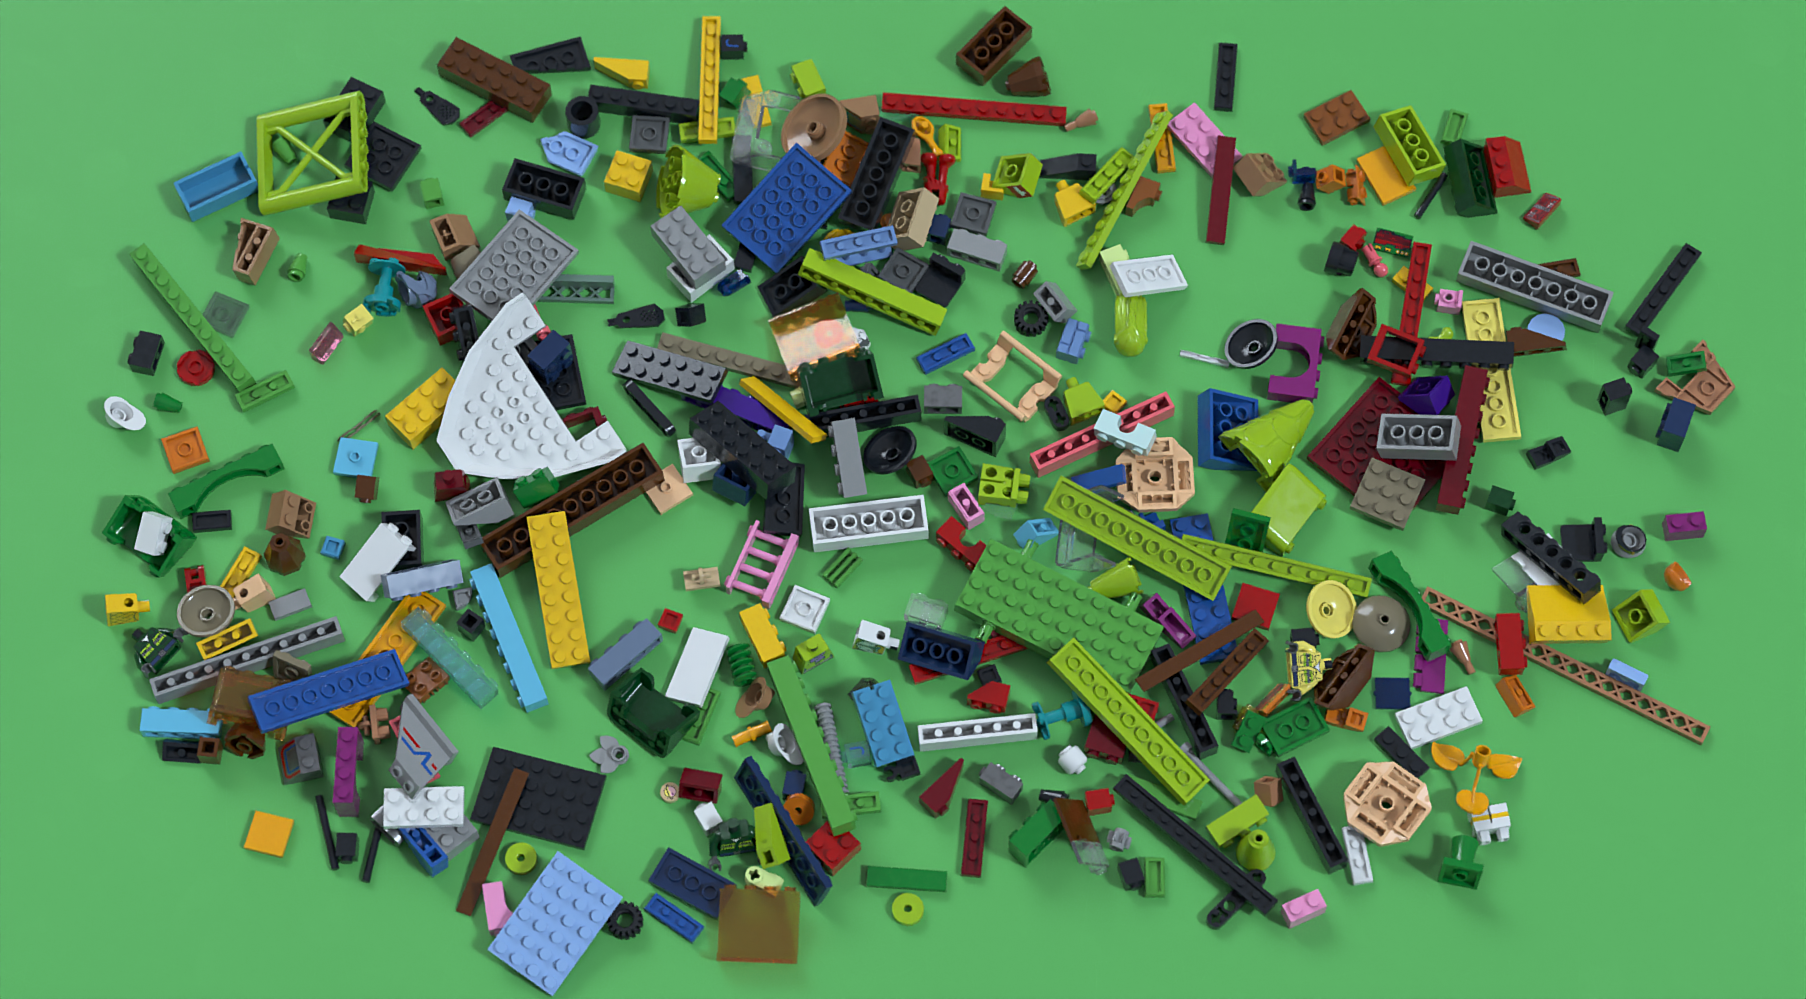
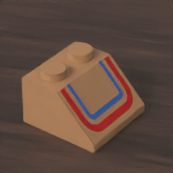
M876 95L839 100L846 110L848 126L861 134L874 133L880 118Z

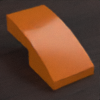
M1352 707L1332 711L1326 710L1324 720L1327 724L1335 727L1363 732L1369 713Z

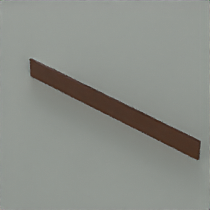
M1255 609L1139 676L1135 681L1142 691L1145 692L1264 623V620Z
M514 768L456 909L457 912L471 917L481 893L482 884L486 881L529 773Z

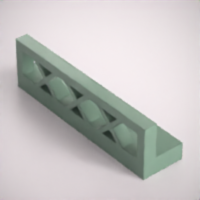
M561 274L548 288L552 289L555 293L551 296L542 295L539 299V302L614 304V276ZM565 289H571L574 292L570 297H564L561 294ZM583 290H590L593 293L588 298L580 295ZM602 290H610V298H601L598 294Z

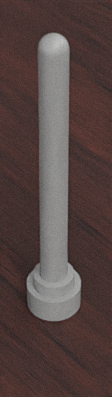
M1185 742L1180 749L1235 807L1240 805L1242 802L1194 754L1193 747L1188 742Z

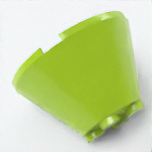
M671 146L665 155L668 159L665 166L661 165L657 181L656 208H659L661 211L658 215L663 218L679 206H682L687 213L709 208L713 203H717L719 198L717 187L720 183L721 175L717 174L682 146Z

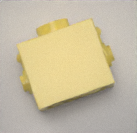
M361 304L344 316L343 327L349 334L352 333L355 337L373 324L374 318L364 305Z

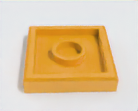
M255 811L244 848L283 858L294 820Z

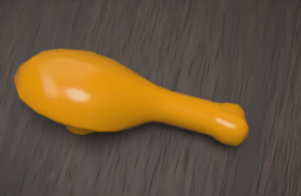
M923 116L913 118L911 125L912 129H915L916 136L924 140L932 150V153L936 154L937 157L942 155V149L937 146L933 139V124Z

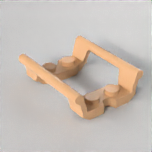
M1004 330L999 335L995 347L987 354L989 361L985 364L979 363L971 373L966 370L963 374L964 378L1023 422L1030 420L1038 411L1036 406L1038 402H1045L1046 398L1055 392L1062 378L1059 372ZM1013 347L1043 370V381L1036 383L1020 399L1018 408L1014 407L984 383L992 380L1004 367L1006 358Z

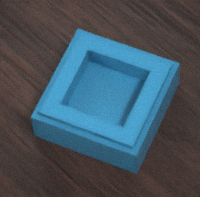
M326 536L320 552L321 555L340 560L345 540Z

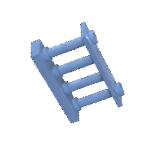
M892 225L821 240L820 247L824 261L837 259L842 263L853 266L890 258L892 256L890 246H895L898 242Z

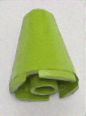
M1131 557L1124 559L1090 581L1091 586H1088L1089 589L1107 598L1130 596L1131 592H1136V595L1144 593L1143 589L1139 590L1138 587L1142 584L1136 567L1129 563L1132 560Z
M1257 829L1239 840L1236 846V858L1238 863L1249 871L1254 869L1263 871L1274 861L1275 847L1267 833Z

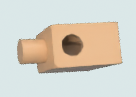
M259 573L233 589L236 596L233 598L235 610L242 607L245 611L252 612L276 599L270 584Z

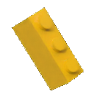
M759 603L739 612L740 620L763 668L767 667L768 662L785 657L786 647L783 641L779 642L777 638L779 634L774 624L771 625L768 620L770 615L767 608L763 609Z
M251 618L196 644L205 661L259 636Z

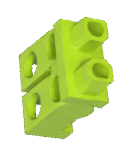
M983 463L978 504L992 503L1016 508V503L1027 504L1028 491L1018 490V486L1029 488L1031 475L1020 473L1021 469L1019 468L1013 469Z

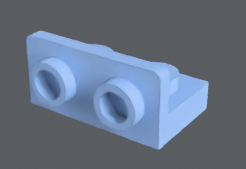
M1617 659L1611 661L1605 673L1640 692L1648 678L1647 674Z

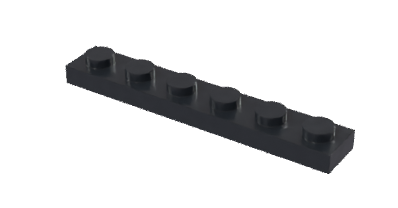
M1685 243L1624 329L1638 337L1644 325L1649 327L1697 262L1702 252Z

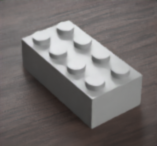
M679 206L650 226L653 238L695 290L726 270L723 256L682 206Z
M1381 414L1377 450L1381 458L1457 460L1461 424L1458 417L1453 415Z
M855 418L830 422L831 426H828L829 438L833 437L834 445H831L832 457L836 456L837 464H834L835 475H839L840 483H837L838 494H842L843 498L867 494Z

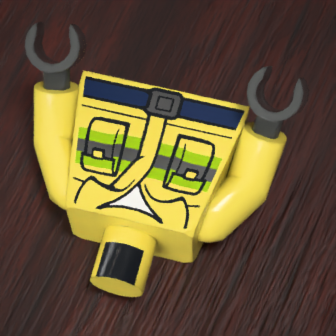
M1286 641V644H1289V648L1285 650L1288 684L1295 688L1288 689L1287 692L1293 693L1289 701H1299L1303 694L1307 693L1317 685L1318 681L1323 679L1322 670L1332 669L1331 658L1321 659V653L1313 645L1305 641Z

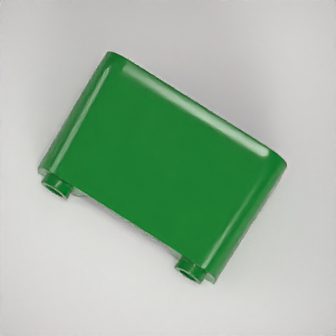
M125 495L102 531V534L107 537L106 540L111 544H124L149 563L150 574L157 578L164 577L191 548L197 536L173 518L171 523L172 529L168 535L167 549L164 555L153 556L134 549L143 512H156L168 517L171 516L143 496Z

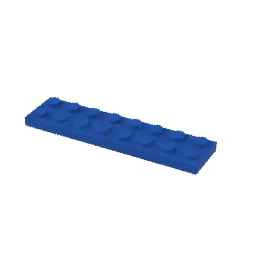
M1208 513L1170 520L1172 534L1182 539L1183 534L1214 541ZM1183 585L1192 629L1196 635L1194 638L1196 644L1232 623L1223 585L1214 601ZM1236 640L1200 659V665L1224 661L1237 647Z
M393 649L250 695L247 700L261 734L407 687L409 681L396 650Z

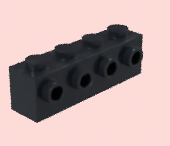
M470 304L452 307L451 313H449L450 323L454 324L455 331L452 332L455 343L458 342L459 350H456L458 361H462V365L469 350L479 339L473 308Z

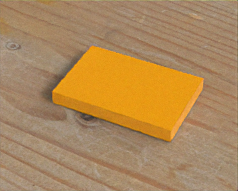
M1385 146L1356 159L1357 164L1364 171L1366 179L1383 206L1416 191L1415 185L1407 186Z

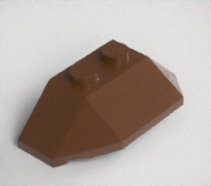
M1360 288L1340 307L1326 334L1328 350L1341 360L1360 357L1361 335L1372 336L1377 326L1376 298L1364 288Z
M1358 643L1354 648L1337 656L1332 662V669L1326 670L1323 674V679L1318 681L1314 687L1315 704L1330 711L1350 707L1371 678L1375 650Z

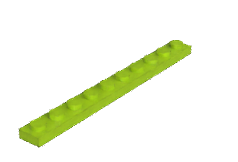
M1169 111L1160 112L1154 116L1153 124L1146 131L1143 142L1137 147L1134 159L1129 162L1126 174L1121 177L1118 189L1113 192L1110 204L1105 207L1103 217L1095 226L1096 230L1087 240L1088 245L1079 255V261L1076 266L1081 270L1089 269L1093 266L1173 116Z
M1187 534L1182 535V540L1229 565L1313 585L1323 581L1334 580L1345 585L1352 594L1368 597L1372 581L1370 577Z

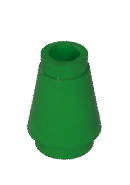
M164 392L162 394L157 393L153 403V407L159 411L180 413L183 402Z

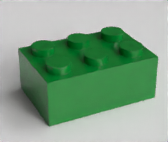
M1051 799L1047 803L1043 802L1036 810L1037 813L1033 817L1031 815L1027 817L1023 822L1024 826L1019 831L1017 829L1014 830L1009 836L1008 852L1025 868L1065 829L1055 803Z

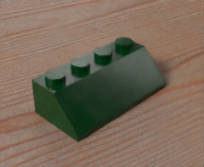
M1460 138L1443 147L1457 214L1471 218L1498 213L1483 146Z

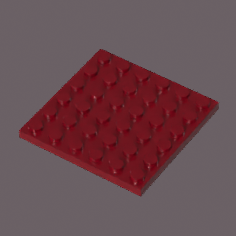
M1378 377L1307 456V460L1354 496L1371 458L1425 479V482L1413 507L1414 510L1442 478L1446 460L1380 457L1377 450L1381 414H1420L1401 402L1398 398L1401 393Z

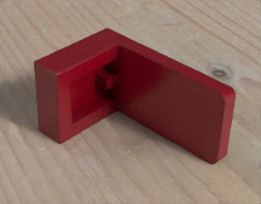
M597 406L588 407L583 412L577 414L571 413L562 420L567 428L593 419L596 427H599L607 421L605 415H601Z

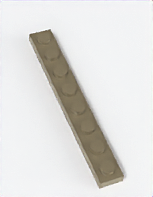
M663 332L657 347L660 350L724 367L727 371L749 377L755 376L758 379L794 389L800 386L795 367Z

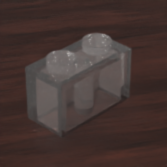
M911 593L904 612V620L909 622L917 621L942 629L948 614V604L941 599H930L922 593Z

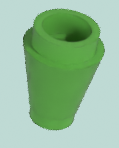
M280 137L273 143L274 151L288 165L298 160L290 141L286 138Z
M298 253L287 270L288 278L294 282H301L305 278L308 259L305 254Z

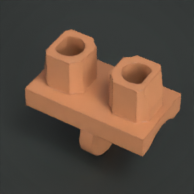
M375 704L369 705L371 721H369L368 716H363V722L358 723V728L364 731L365 736H369L372 729V738L375 741V745L381 744V740L391 737L389 725L379 726V721L389 720L387 708H376Z

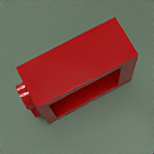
M1381 324L1367 362L1410 379L1411 375H1415L1418 370V358L1423 357L1425 353V340ZM1387 333L1417 345L1408 369L1378 357Z

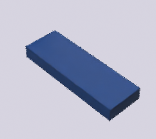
M967 333L916 357V360L926 375L975 351V347Z
M1119 464L1073 476L1071 480L1092 492L1126 484L1125 465Z
M655 893L644 908L646 912L692 944L704 929L702 924L657 893Z

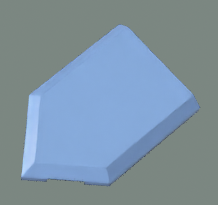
M566 131L558 133V135L540 139L549 163L580 177L584 175L598 149V145Z

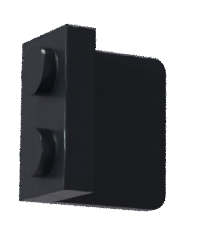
M933 252L929 258L930 266L915 287V291L945 308L964 283L966 270L960 264H953L945 256L937 255Z
M1594 517L1591 524L1561 526V547L1564 550H1568L1578 562H1601L1604 554L1607 553V542H1604L1603 535L1606 534V526L1602 524V517Z

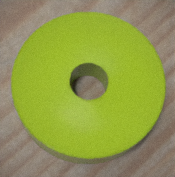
M516 843L506 852V865L516 875H526L532 872L537 865L536 851L527 843ZM520 856L525 857L523 861H518Z
M904 893L894 900L892 914L899 924L912 926L922 919L924 905L917 895ZM906 907H910L912 910L910 912H906L904 909Z

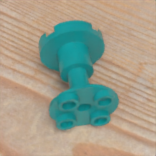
M372 258L370 259L368 269L372 273L379 275L380 281L379 285L375 286L374 294L365 296L363 305L369 313H371V310L375 311L377 316H395L397 311L400 312L401 302L393 297L394 289L390 286L391 278H394L398 271H402L405 274L406 269L403 265L399 264V260L396 258H388V260Z
M1073 690V700L1060 704L1061 708L1043 713L1039 702L1031 704L1033 712L1038 717L1036 719L1037 728L1041 730L1044 740L1050 739L1049 724L1064 719L1066 722H1070L1079 718L1084 727L1093 723L1090 708Z

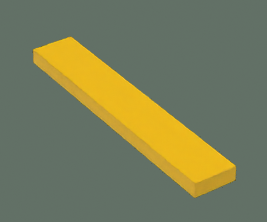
M752 376L740 379L739 385L810 443L826 440L827 434L757 377Z

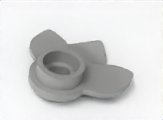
M600 736L602 748L590 754V758L595 763L601 765V773L614 772L618 765L626 763L629 758L628 750L624 746L619 745L616 738L610 736ZM618 753L623 754L622 758H616V755Z

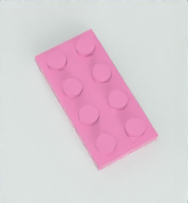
M1194 102L1173 118L1167 128L1213 179L1217 136L1224 135ZM1236 148L1233 165L1243 157Z

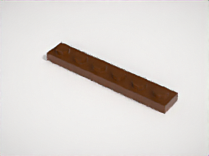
M1254 628L1186 700L1185 704L1200 716L1263 649L1269 640Z

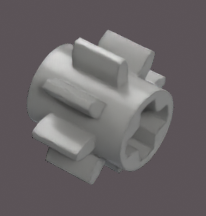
M1116 828L1114 832L1110 830L1107 837V842L1110 843L1109 848L1117 852H1123L1124 848L1129 849L1132 840L1131 837H1128L1130 833L1122 828Z

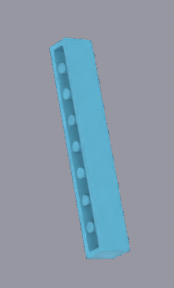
M492 563L470 571L472 578L469 579L473 590L477 589L479 595L476 596L480 607L484 606L486 612H483L486 623H491L492 629H489L493 640L497 639L499 643L496 646L499 656H504L506 660L503 665L506 673H511L513 679L510 682L513 690H518L520 696L517 697L520 707H525L528 713L548 705L546 694Z

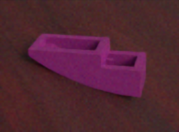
M1158 593L1151 595L1139 606L1150 620L1164 626L1162 632L1181 649L1196 637L1172 607H1169Z

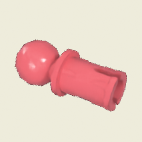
M1369 244L1363 247L1361 251L1369 261V266H1374V274L1380 278L1386 276L1388 267L1386 264L1381 263L1382 257L1378 256L1373 245Z

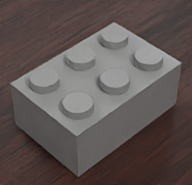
M465 815L464 827L424 828L448 856V861L480 838L478 831Z

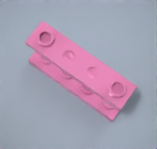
M756 520L754 525H750L748 529V539L731 576H727L724 586H726V592L729 595L733 588H737L760 597L762 607L770 610L799 545V536L791 533L790 538L784 540L774 535L763 533L760 530V521ZM756 537L781 546L784 549L782 556H775L752 547ZM751 554L772 562L777 567L774 572L768 573L745 564L748 555ZM744 571L768 580L769 585L767 589L761 590L738 581L740 572Z

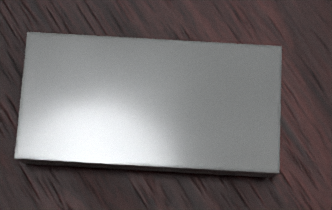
M305 588L269 602L275 621L312 608Z

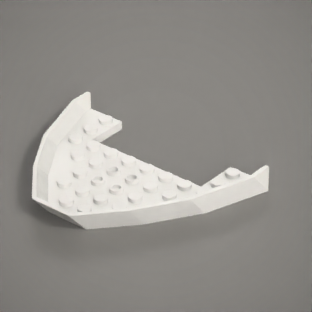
M524 293L519 294L504 305L471 347L448 396L436 441L455 470L461 469L465 474L492 478L498 477L499 479H518L521 476L526 477L532 474L538 468L543 469L548 466L554 477L609 463L628 452L609 421H606L578 441L574 439L515 348L546 327Z

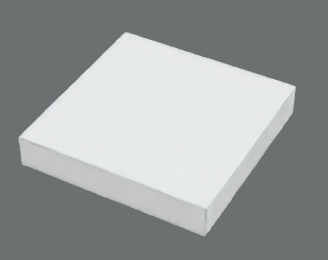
M794 585L779 619L782 622L816 634L830 603V598Z

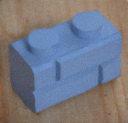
M1071 318L1067 319L1056 350L1057 359L1073 364H1078L1079 358L1083 359L1086 348H1083L1085 342L1089 343L1092 333L1089 331V324L1081 321L1078 322Z

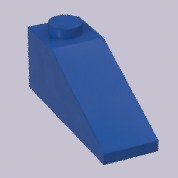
M397 828L420 864L432 878L448 867V856L424 828Z

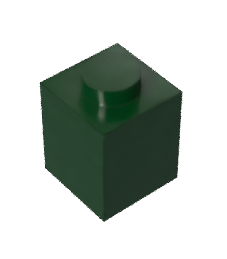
M1492 485L1485 509L1507 516L1509 510L1513 511L1516 502L1513 499L1515 492Z

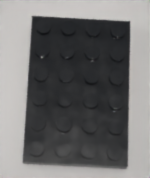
M493 747L470 818L471 822L491 826L513 770L516 768L529 773L506 831L585 850L607 776Z

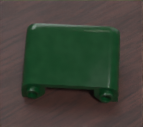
M640 668L610 693L607 715L614 724L654 754L664 758L671 753L699 719L700 710L691 704H685L681 709L654 689L653 675Z

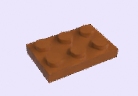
M1352 90L1304 113L1303 116L1322 146L1370 122L1369 115Z

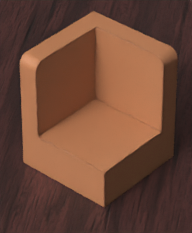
M1264 776L1254 782L1255 794H1257L1264 806L1273 807L1283 801L1281 778Z

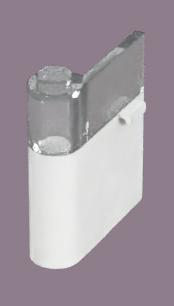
M1521 551L1492 568V571L1515 594V605L1521 612H1528L1527 585H1560Z

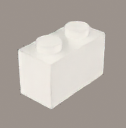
M143 512L134 549L153 556L164 555L167 549L168 535L172 529L171 523L173 518L156 512Z

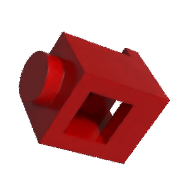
M1353 224L1340 239L1339 243L1345 244L1354 251L1360 250L1365 244L1364 238L1367 232L1362 227H1357Z

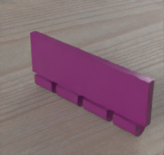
M1437 619L1444 634H1448V620ZM1417 636L1415 653L1420 654L1415 655L1414 671L1421 673H1414L1413 687L1420 688V692L1444 694L1446 654L1427 662L1417 646L1419 638Z

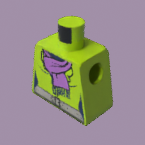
M819 633L797 645L792 659L803 675L830 660L834 655Z

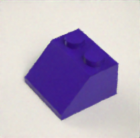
M1448 375L1416 377L1398 398L1420 415H1438L1449 404L1455 393Z

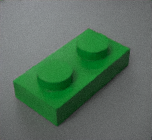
M1704 351L1666 357L1669 377L1707 371Z
M1247 709L1231 745L1250 753L1266 717Z

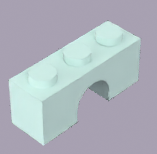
M1103 409L1094 427L1096 438L1103 442H1112L1121 449L1127 448L1135 455L1148 456L1157 437L1156 430L1138 423L1134 431L1124 433L1119 430L1122 424L1121 416Z

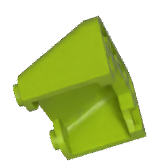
M1290 463L1284 468L1252 511V513L1271 517L1264 546L1281 557L1285 553L1289 554L1295 546L1293 543L1294 537L1312 513L1318 509L1322 510L1327 503L1326 495Z

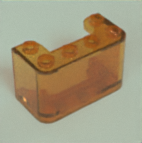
M225 666L218 673L207 724L216 725L217 721L223 720L224 724H227V721L258 727L247 700L248 696L293 681L287 679L278 680L270 675L261 676L252 671H239L234 667ZM288 725L272 730L275 734L274 739L284 741Z

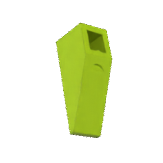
M772 803L755 807L756 851L762 869L790 860L791 858Z

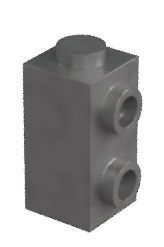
M990 762L987 767L984 766L978 775L980 776L979 784L1012 805L1023 790L1022 780L1014 774L1011 776L1005 772V768L1001 765H994Z

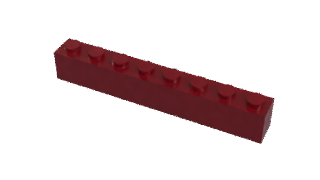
M1465 365L1455 416L1458 417L1461 424L1457 460L1445 461L1436 505L1437 511L1458 515L1460 509H1464L1466 498L1463 497V493L1468 491L1470 482L1466 478L1467 474H1471L1473 463H1470V458L1474 457L1476 452V446L1473 443L1474 439L1478 440L1480 429L1477 428V423H1481L1483 411H1480L1481 405H1485L1487 394H1483L1484 388H1488L1490 377H1487L1488 370Z

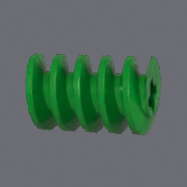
M739 643L727 648L726 654L729 657L728 662L731 665L730 670L733 672L732 678L735 679L734 685L736 687L751 685L754 681L752 678L757 676L756 672H750L755 669V665H749L753 662V658H747L751 655V651L746 650L750 647L748 643Z

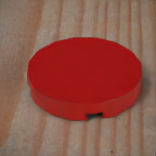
M188 351L178 360L177 373L185 384L201 386L213 377L215 364L212 357L205 351Z

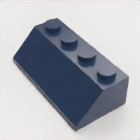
M910 621L906 622L898 660L969 680L981 661L985 641L921 622Z

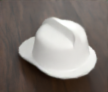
M114 396L105 401V418L112 427L140 430L146 424L144 414L123 398Z
M783 723L777 724L773 732L765 737L771 753L776 756H783L791 764H802L804 760L792 731Z

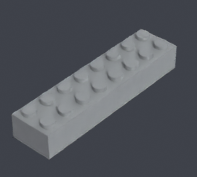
M1470 241L1456 282L1533 310L1552 314L1561 320L1597 333L1600 331L1614 293Z

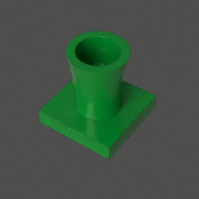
M1454 836L1451 839V858H1443L1437 882L1477 890L1484 866L1483 864L1473 863L1479 842L1471 836Z

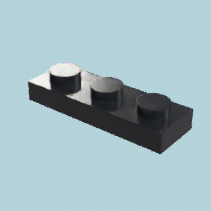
M1390 726L1374 738V741L1396 764L1419 779L1429 770L1430 767Z

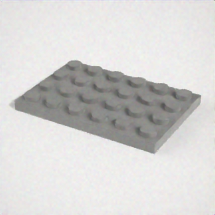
M519 209L449 288V292L464 303L472 305L474 310L490 321H493L504 305L521 293H524L534 306L579 254V250Z

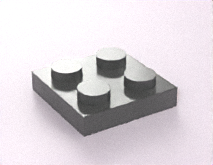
M633 115L629 151L666 154L670 118Z
M961 192L951 221V228L964 229L970 233L981 234L987 237L997 201Z
M897 247L879 273L878 279L913 293L915 287L929 268V264Z

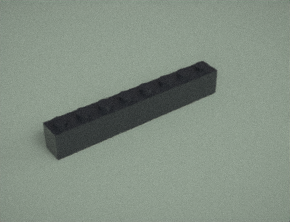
M1361 335L1360 362H1364L1365 365H1373L1367 362V358L1376 336ZM1386 336L1378 357L1391 363H1402V366L1408 367L1417 345L1398 337ZM1420 338L1425 340L1424 346L1426 347L1423 357H1419L1417 364H1421V367L1429 368L1432 365H1440L1441 368L1459 366L1460 369H1465V365L1486 370H1489L1490 367L1498 368L1497 370L1508 371L1509 368H1513L1514 342Z

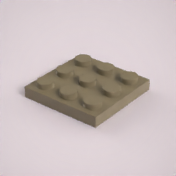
M1371 458L1349 509L1403 531L1425 479Z

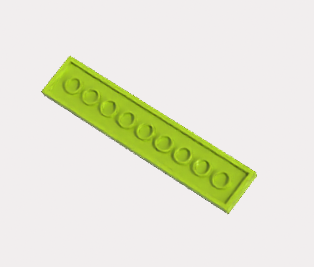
M1062 475L1043 508L1044 511L1212 601L1215 600L1232 568L1231 565Z
M1074 637L1047 662L1183 806L1210 781Z

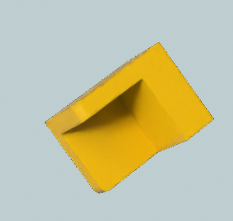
M984 173L981 197L1003 201L1004 190L991 188L993 184L991 174Z

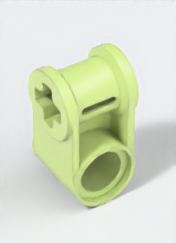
M751 866L745 874L747 886L772 899L777 897L784 883V879L780 876L767 872L757 866ZM754 874L758 875L757 878L751 880V876H754Z

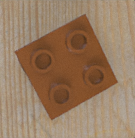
M428 657L406 675L409 685L405 688L415 696L420 704L422 702L425 703L431 697L430 694L432 696L435 695L434 689L439 692V689L448 684L450 676Z

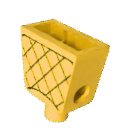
M135 593L105 595L108 626L139 621V613L150 612L149 600L137 601V594Z

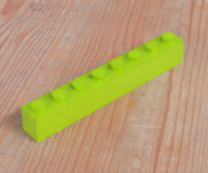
M809 248L798 273L803 278L936 336L947 312V309L939 304L932 303L921 296L914 295L905 289L896 287L887 281L878 279L837 259L824 261L823 254Z

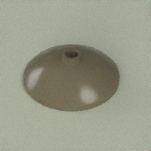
M203 585L192 589L181 599L177 608V620L181 628L186 633L195 637H210L220 633L231 623L235 614V603L232 596L227 590L216 585Z
M1379 595L1369 597L1359 604L1353 615L1352 626L1355 636L1362 645L1373 648L1376 652H1390L1399 648L1406 641L1410 632V618L1406 609L1398 601L1391 597ZM1382 617L1387 619L1386 623L1381 620Z

